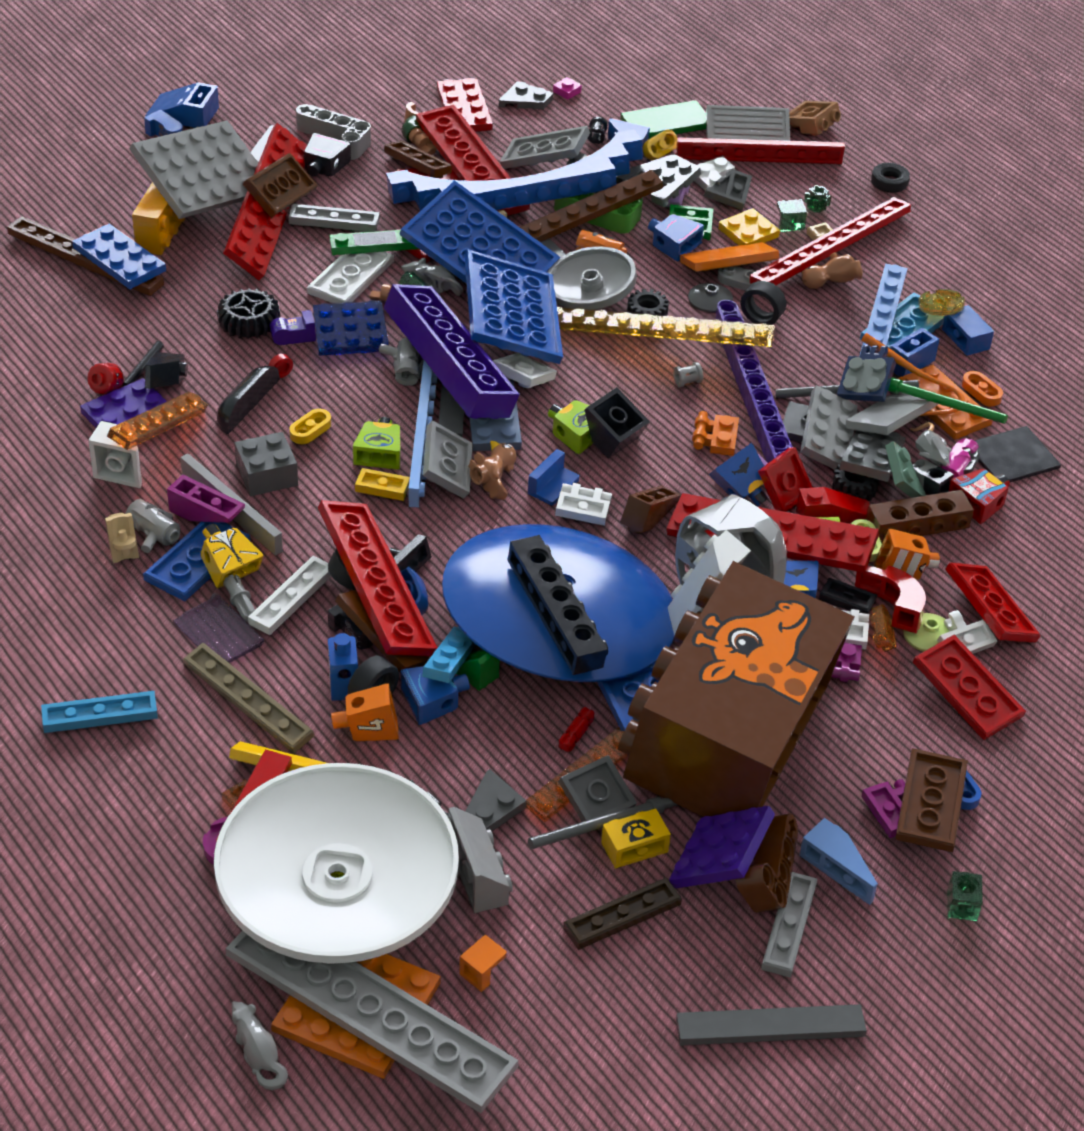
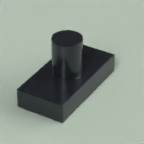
M419 534L402 550L389 548L400 572L408 566L417 572L432 557L427 537Z

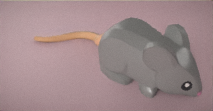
M927 422L917 428H910L911 431H919L930 427L915 442L916 448L920 451L919 456L930 460L937 466H949V453L952 449L946 446L947 442L942 437L933 432V423Z

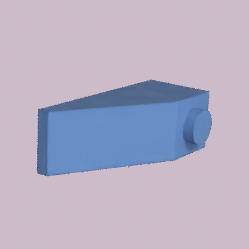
M824 818L803 837L800 856L870 905L874 900L878 883L849 835L838 825Z

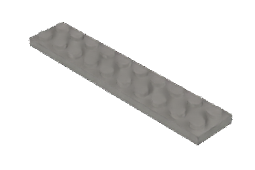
M244 931L226 947V956L479 1113L483 1112L518 1068V1060L357 962L317 963L295 959L268 949L252 939Z

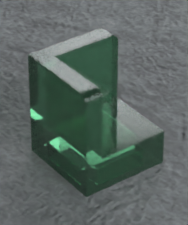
M802 199L777 201V208L780 212V231L805 230L807 210Z

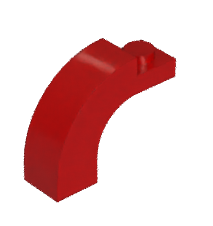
M868 565L865 573L857 572L855 587L877 594V597L889 601L894 606L891 626L917 634L921 626L926 601L925 592L920 583L908 573L888 565L886 570Z

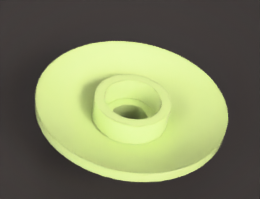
M923 613L921 626L917 634L903 630L906 641L912 647L924 652L938 644L937 639L940 635L950 631L944 624L945 618L936 614Z

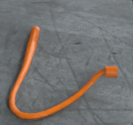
M865 333L861 339L871 348L873 345H878L879 352L881 346H886L868 333ZM888 348L887 357L894 358L898 365L921 378L953 391L959 397V400L965 401L963 394L958 389L923 372ZM954 408L931 410L920 416L952 414L959 410Z

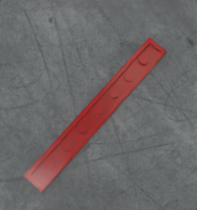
M677 138L676 155L685 160H714L724 157L728 161L842 164L845 144L844 142Z

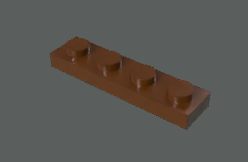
M402 140L384 145V153L404 162L407 166L418 169L419 172L430 175V177L442 178L443 175L452 173L451 164Z

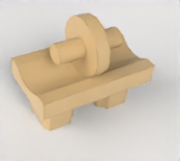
M117 513L105 518L113 563L129 558H139L132 514Z

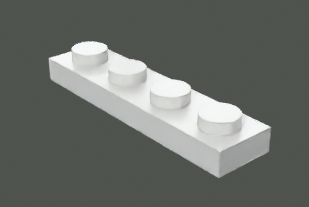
M312 556L248 616L249 625L271 635L331 577L328 571V563Z

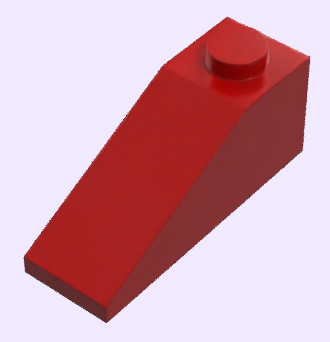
M826 487L799 489L796 513L810 517H839L840 522L851 524L858 519L866 520L870 503L868 500Z

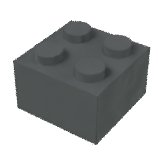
M283 432L234 442L236 466L249 496L298 486L297 461Z

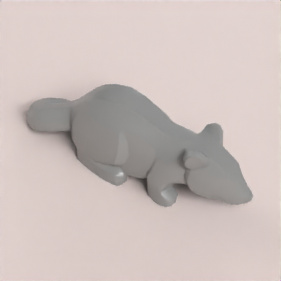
M425 258L402 265L404 272L419 278L414 281L415 285L422 286L427 284L432 286L437 293H443L449 289L457 296L463 293V288L456 281L455 275L443 266L428 265Z
M233 1001L232 1020L237 1025L236 1041L240 1045H244L245 1061L253 1069L252 1073L256 1075V1079L262 1087L268 1090L280 1089L287 1082L288 1072L283 1065L277 1062L278 1051L272 1035L262 1027L259 1020L254 1016L256 1007L253 1004L246 1005L243 1002ZM261 1069L276 1073V1078L271 1080L265 1079L260 1074Z

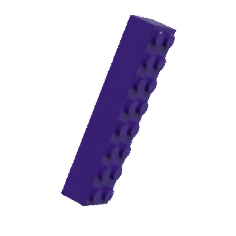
M392 284L384 309L422 356V359L429 365L433 373L440 379L444 387L454 397L455 401L465 411L466 415L473 419L510 418L520 394L479 343L471 339L470 332L432 286Z

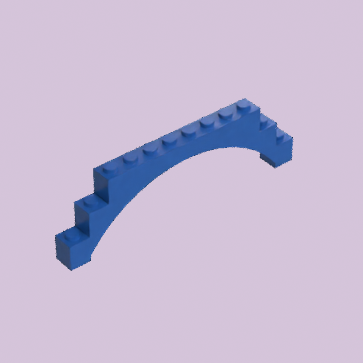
M635 129L614 133L615 137L600 150L562 168L511 179L455 181L495 210L599 192L616 185V176L630 174V161L643 159L642 139ZM408 170L386 173L388 193L393 203L415 200L420 211L454 181L422 176L408 172Z

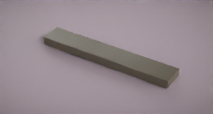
M205 643L200 644L183 658L184 665L292 753H296L314 737V732L311 728Z

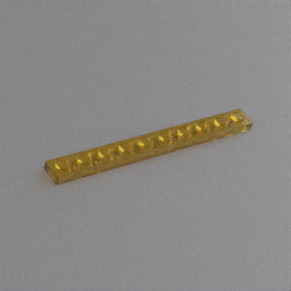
M557 307L559 328L565 330L765 347L772 346L775 335V325L763 323L752 324L739 321L728 322Z

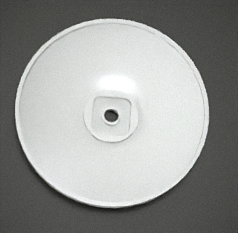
M327 763L298 768L260 785L248 794L228 816L218 836L214 853L217 890L226 911L233 921L247 935L268 949L295 959L317 963L364 961L395 951L419 937L432 926L448 905L456 885L459 866L458 844L451 822L439 804L426 791L413 782L390 771L351 763ZM335 871H340L345 874L343 877L334 878L330 876V874H332Z

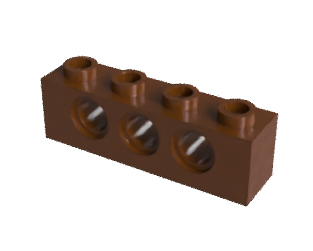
M957 490L870 504L866 520L872 522L875 528L879 529V538L882 543L888 529L925 536L970 528L974 509L964 492Z

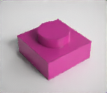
M567 77L553 85V92L567 100L581 93L582 90L581 84Z

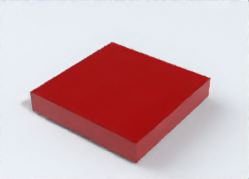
M796 447L788 448L758 470L773 507L778 511L787 512L797 504L799 489L813 488Z

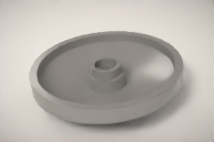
M601 246L572 251L562 256L547 272L553 274L556 303L568 309L581 311L601 309L619 302L632 291L637 280L635 264L629 255L615 248Z

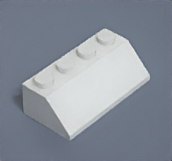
M727 530L719 537L713 535L704 546L707 549L706 553L703 551L693 562L696 567L694 569L691 568L682 578V581L685 583L683 585L680 584L672 592L671 597L673 600L667 608L674 636L687 610L697 613L698 611L702 612L704 609L696 605V600L707 577L711 575L721 580L732 561L742 564L751 552L749 548Z

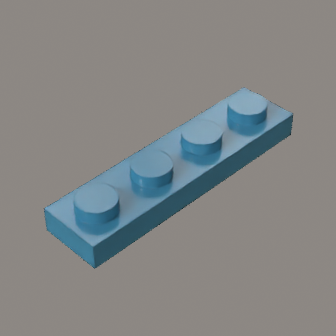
M454 626L424 665L422 677L449 683L476 644L459 627Z
M155 691L41 705L44 733L158 719Z

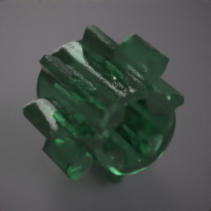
M816 185L809 188V192H805L804 202L807 203L806 207L810 211L819 213L826 210L827 206H830L832 196L828 195L829 191L825 187Z

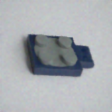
M863 345L860 356H848L837 396L845 400L885 402L896 365L894 358L887 357L888 347L881 346L879 352L878 345H873L871 351L869 345Z

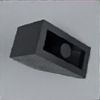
M156 352L145 365V388L151 389L180 384L188 373V363L184 362V354Z

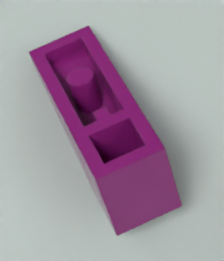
M181 475L167 488L169 511L188 521L230 523L245 508L244 503L185 475Z

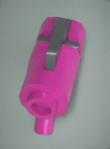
M968 438L959 440L949 453V466L939 467L953 473V478L973 472L980 458V448H978L977 442Z

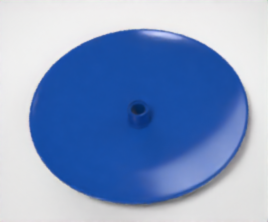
M542 524L512 525L489 530L461 545L450 557L443 573L442 591L446 607L464 634L490 655L532 674L575 682H600L624 678L653 665L657 661L662 649L665 646L670 647L674 639V632L667 608L673 599L660 578L645 563L627 550L586 532ZM540 535L545 545L547 544L550 547L551 554L556 563L560 564L567 582L572 584L576 597L579 601L583 602L585 612L590 620L594 621L601 639H604L608 645V655L605 659L604 668L576 675L572 674L507 561L510 541Z

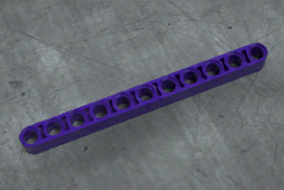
M722 300L717 304L715 326L766 462L769 463L785 450L792 447L738 305L731 300Z

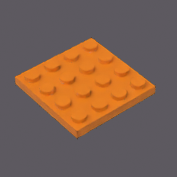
M388 954L364 961H357L358 964L426 1005L429 1004L441 983V976ZM291 995L271 1023L272 1032L382 1079L385 1078L395 1061Z

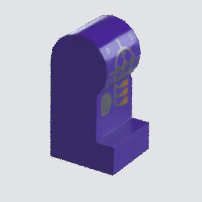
M311 310L302 311L301 317L276 318L270 323L269 328L273 341L278 345L316 341L315 322Z

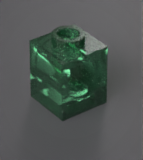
M952 871L947 888V917L977 921L983 904L982 875Z

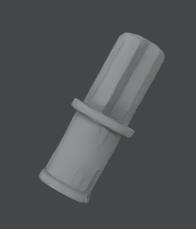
M230 575L223 582L231 596L230 602L233 606L237 607L244 621L248 622V616L255 611L250 601V592L245 590L238 575Z

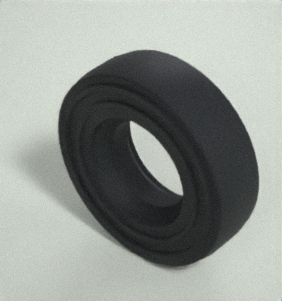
M896 163L878 164L874 167L871 175V182L877 189L891 193L905 190L910 180L909 171ZM884 176H893L897 179H888Z

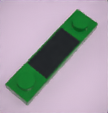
M401 230L329 235L332 255L419 248L400 235Z

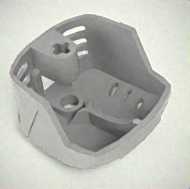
M729 495L718 503L688 515L683 519L677 533L675 552L676 570L681 585L685 583L682 581L683 576L686 574L684 563L689 565V570L691 568L694 569L696 567L693 564L694 560L701 552L704 551L706 553L707 551L704 546L711 538L705 532L707 529L715 533L717 537L725 530L730 532L751 550L741 565L784 584L787 550L783 534L779 525L751 502L737 495Z

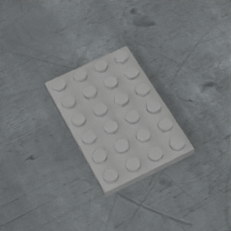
M228 120L135 142L129 148L179 219L244 201L248 190L242 183L254 175L258 165V161Z

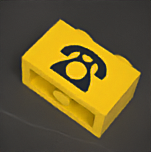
M655 808L649 811H641L622 819H614L603 824L601 843L616 869L668 853L671 834Z

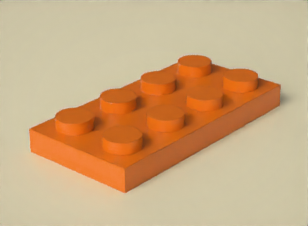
M934 364L920 369L958 389L964 396V402L980 406ZM913 373L897 378L902 381L918 380L919 388L959 400V397L953 391ZM938 404L929 411L946 410L951 408ZM960 410L952 414L928 415L954 440L991 426L993 421Z

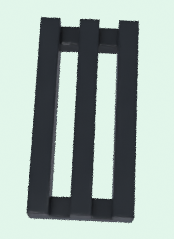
M829 577L819 594V600L848 611L855 609L859 610V613L869 614L873 604L876 603L878 595Z

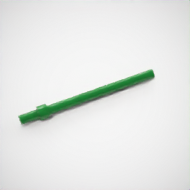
M893 377L888 391L896 394L901 392L1003 424L1006 423L1008 418L1007 414L911 386Z

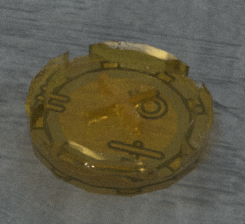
M938 289L936 293L930 294V291H927L919 297L920 310L931 315H952L959 313L965 307V298L961 297V294L954 290Z

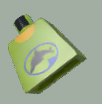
M578 400L572 401L565 408L556 404L552 405L549 409L548 417L553 419L554 436L580 455L593 444L584 411L589 405Z
M381 417L378 422H365L353 444V465L400 470V426L393 424L392 420L387 417Z

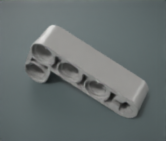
M302 104L296 108V124L299 131L310 135L316 133L351 143V160L361 157L370 147L371 126L368 122L308 104Z

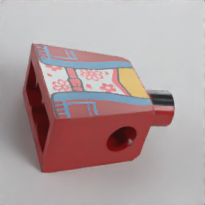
M979 469L953 478L950 483L949 492L962 490L974 509L972 518L979 524H982L1005 504L1010 481L1004 474L995 477L986 469Z

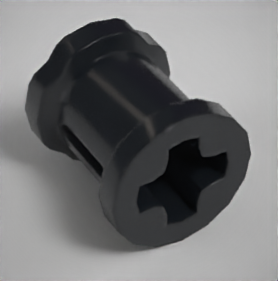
M594 117L590 120V134L587 139L591 143L600 144L605 140V131L607 130L608 123L602 117Z

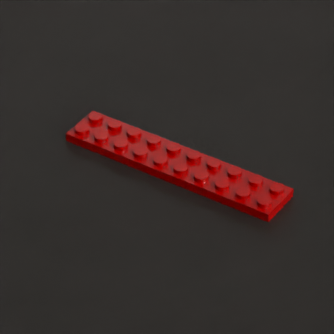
M276 123L272 127L254 174L288 153H291L304 169V151L307 145L293 136L288 129ZM247 191L223 254L260 280L266 273L289 207L271 218Z

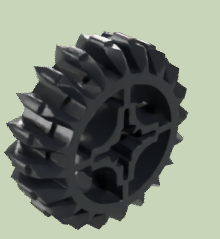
M240 288L238 292L231 291V295H224V299L220 300L217 317L220 327L223 328L224 332H229L230 336L237 335L239 339L241 337H247V339L255 337L258 339L259 335L266 336L267 332H271L269 328L270 323L280 317L278 300L274 299V295H268L267 291L260 292L259 288L256 290H251L250 288L242 290Z

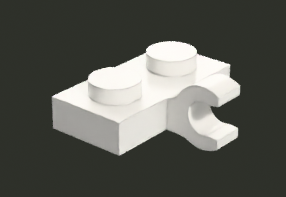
M958 610L949 613V618L944 620V624L950 632L940 635L937 639L938 643L955 634L972 654L993 647L997 643V639L984 620L966 625Z

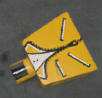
M211 524L203 530L202 533L206 540L201 550V558L217 588L224 586L225 578L230 575L235 576L236 574L242 578L259 570L264 555L237 528H231L221 533L216 524Z

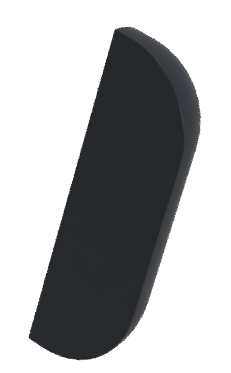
M260 366L255 368L221 402L217 411V422L220 425L221 431L229 435L280 380L279 371L276 367Z

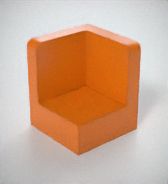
M485 934L460 956L459 974L482 992L490 985L491 970L506 957L507 952Z

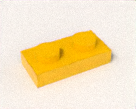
M362 468L355 483V492L404 501L409 489L410 477Z

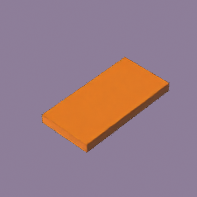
M763 242L680 254V262L696 272L779 259V251Z

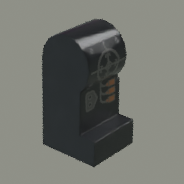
M338 605L328 610V626L334 632L341 629L345 634L355 637L356 648L367 649L373 645L369 638Z

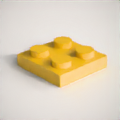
M753 208L721 220L718 225V229L739 246L760 242L766 243L778 238L780 230Z

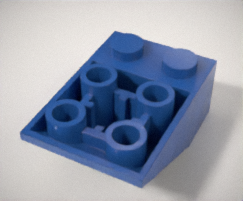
M197 82L162 93L145 117L161 109L179 121L183 126L193 128L206 126L219 108L218 86Z

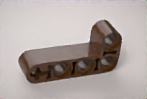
M791 813L773 817L755 854L753 865L749 866L744 878L735 879L739 892L755 913L783 909L787 905L798 838L797 821Z

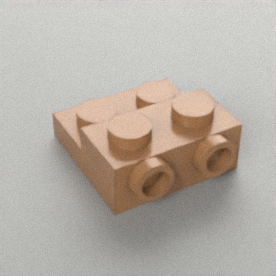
M804 101L789 112L790 125L793 128L800 127L801 134L817 136L822 131H826L834 122L840 121L841 112L838 102Z

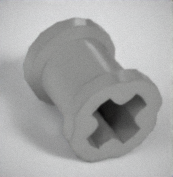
M694 362L691 366L683 368L680 366L674 367L673 375L678 387H684L685 384L695 381L697 383L703 382V370L700 363Z

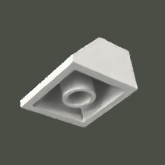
M101 421L89 438L93 478L141 488L142 479L137 445L125 426Z

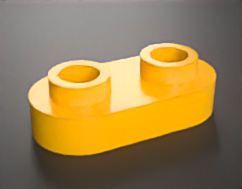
M665 130L645 141L643 144L645 157L653 161L676 149L677 135L672 130Z
M324 409L311 410L291 424L289 428L290 439L294 443L301 445L311 442L331 427V414Z

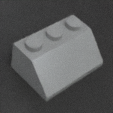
M456 807L449 808L448 819L451 822L458 844V873L473 912L478 913L508 905L509 892L513 891L512 882L509 874L504 875L502 870L503 860L500 852H495L492 831L490 829L486 830L481 818Z

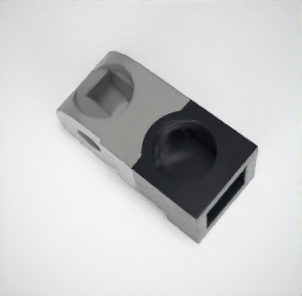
M920 459L912 464L924 491L930 493V495L949 492L950 483L954 477L953 473L924 459Z

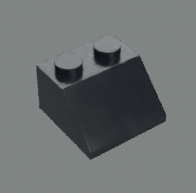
M617 387L584 410L591 441L608 459L637 440L650 423Z

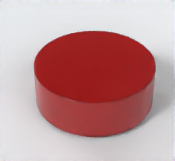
M278 354L271 359L268 366L276 367L280 378H283L291 372L293 361L286 354Z

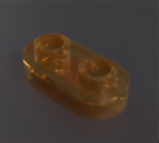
M884 604L873 607L872 614L869 615L870 622L875 629V633L872 635L873 641L878 649L882 648L884 652L896 648L894 628L891 626L892 619Z

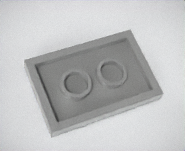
M432 420L426 427L423 476L464 499L470 493L471 477L468 465L470 460H472V443Z

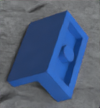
M556 449L529 475V495L552 506L559 499L563 483L573 485V483L579 481L578 474L564 468L565 452Z

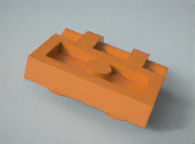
M700 411L694 423L696 428L692 436L694 448L700 450L703 446H709L710 453L734 456L739 418L715 414V420H709L708 413Z

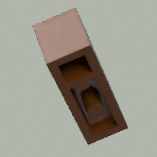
M662 485L631 494L628 497L620 523L628 526L627 529L636 534L652 530L678 503L681 494Z

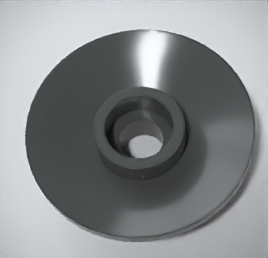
M702 283L690 289L688 300L694 308L700 311L716 313L717 304L722 300L733 301V295L730 290L722 285Z

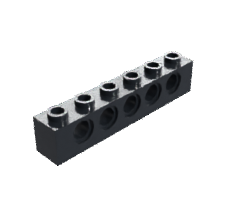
M540 535L510 541L507 561L572 674L576 675L604 668L605 659L608 655V645L604 639H601L594 621L590 620L585 612L583 602L579 601L576 597L572 584L567 582L560 564L556 563L551 554L550 547L547 544L545 545Z

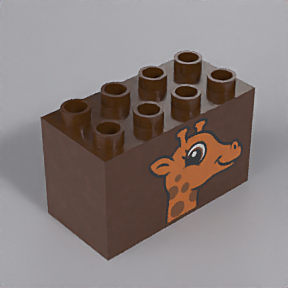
M732 561L721 580L711 575L705 580L696 600V605L704 608L702 612L694 613L687 610L682 617L674 636V641L682 645L680 647L676 646L675 649L667 646L662 649L651 673V677L659 680V682H654L651 687L643 683L639 686L628 710V715L638 719L639 722L633 719L629 722L617 749L629 755L623 774L624 779L663 798H668L675 804L702 817L748 810L753 807H764L829 685L855 617Z

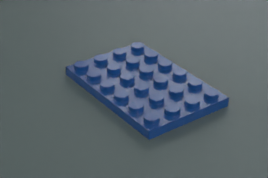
M455 180L403 226L400 231L402 237L466 284L465 254L468 249L543 272H548L560 259V256Z
M468 249L465 254L471 339L478 343L497 346L503 350L518 352L524 356L536 357L545 362L560 364L563 358L553 274Z

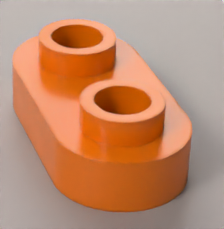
M969 371L964 374L962 380L963 389L983 405L992 407L1001 403L1003 390L988 377L977 371Z

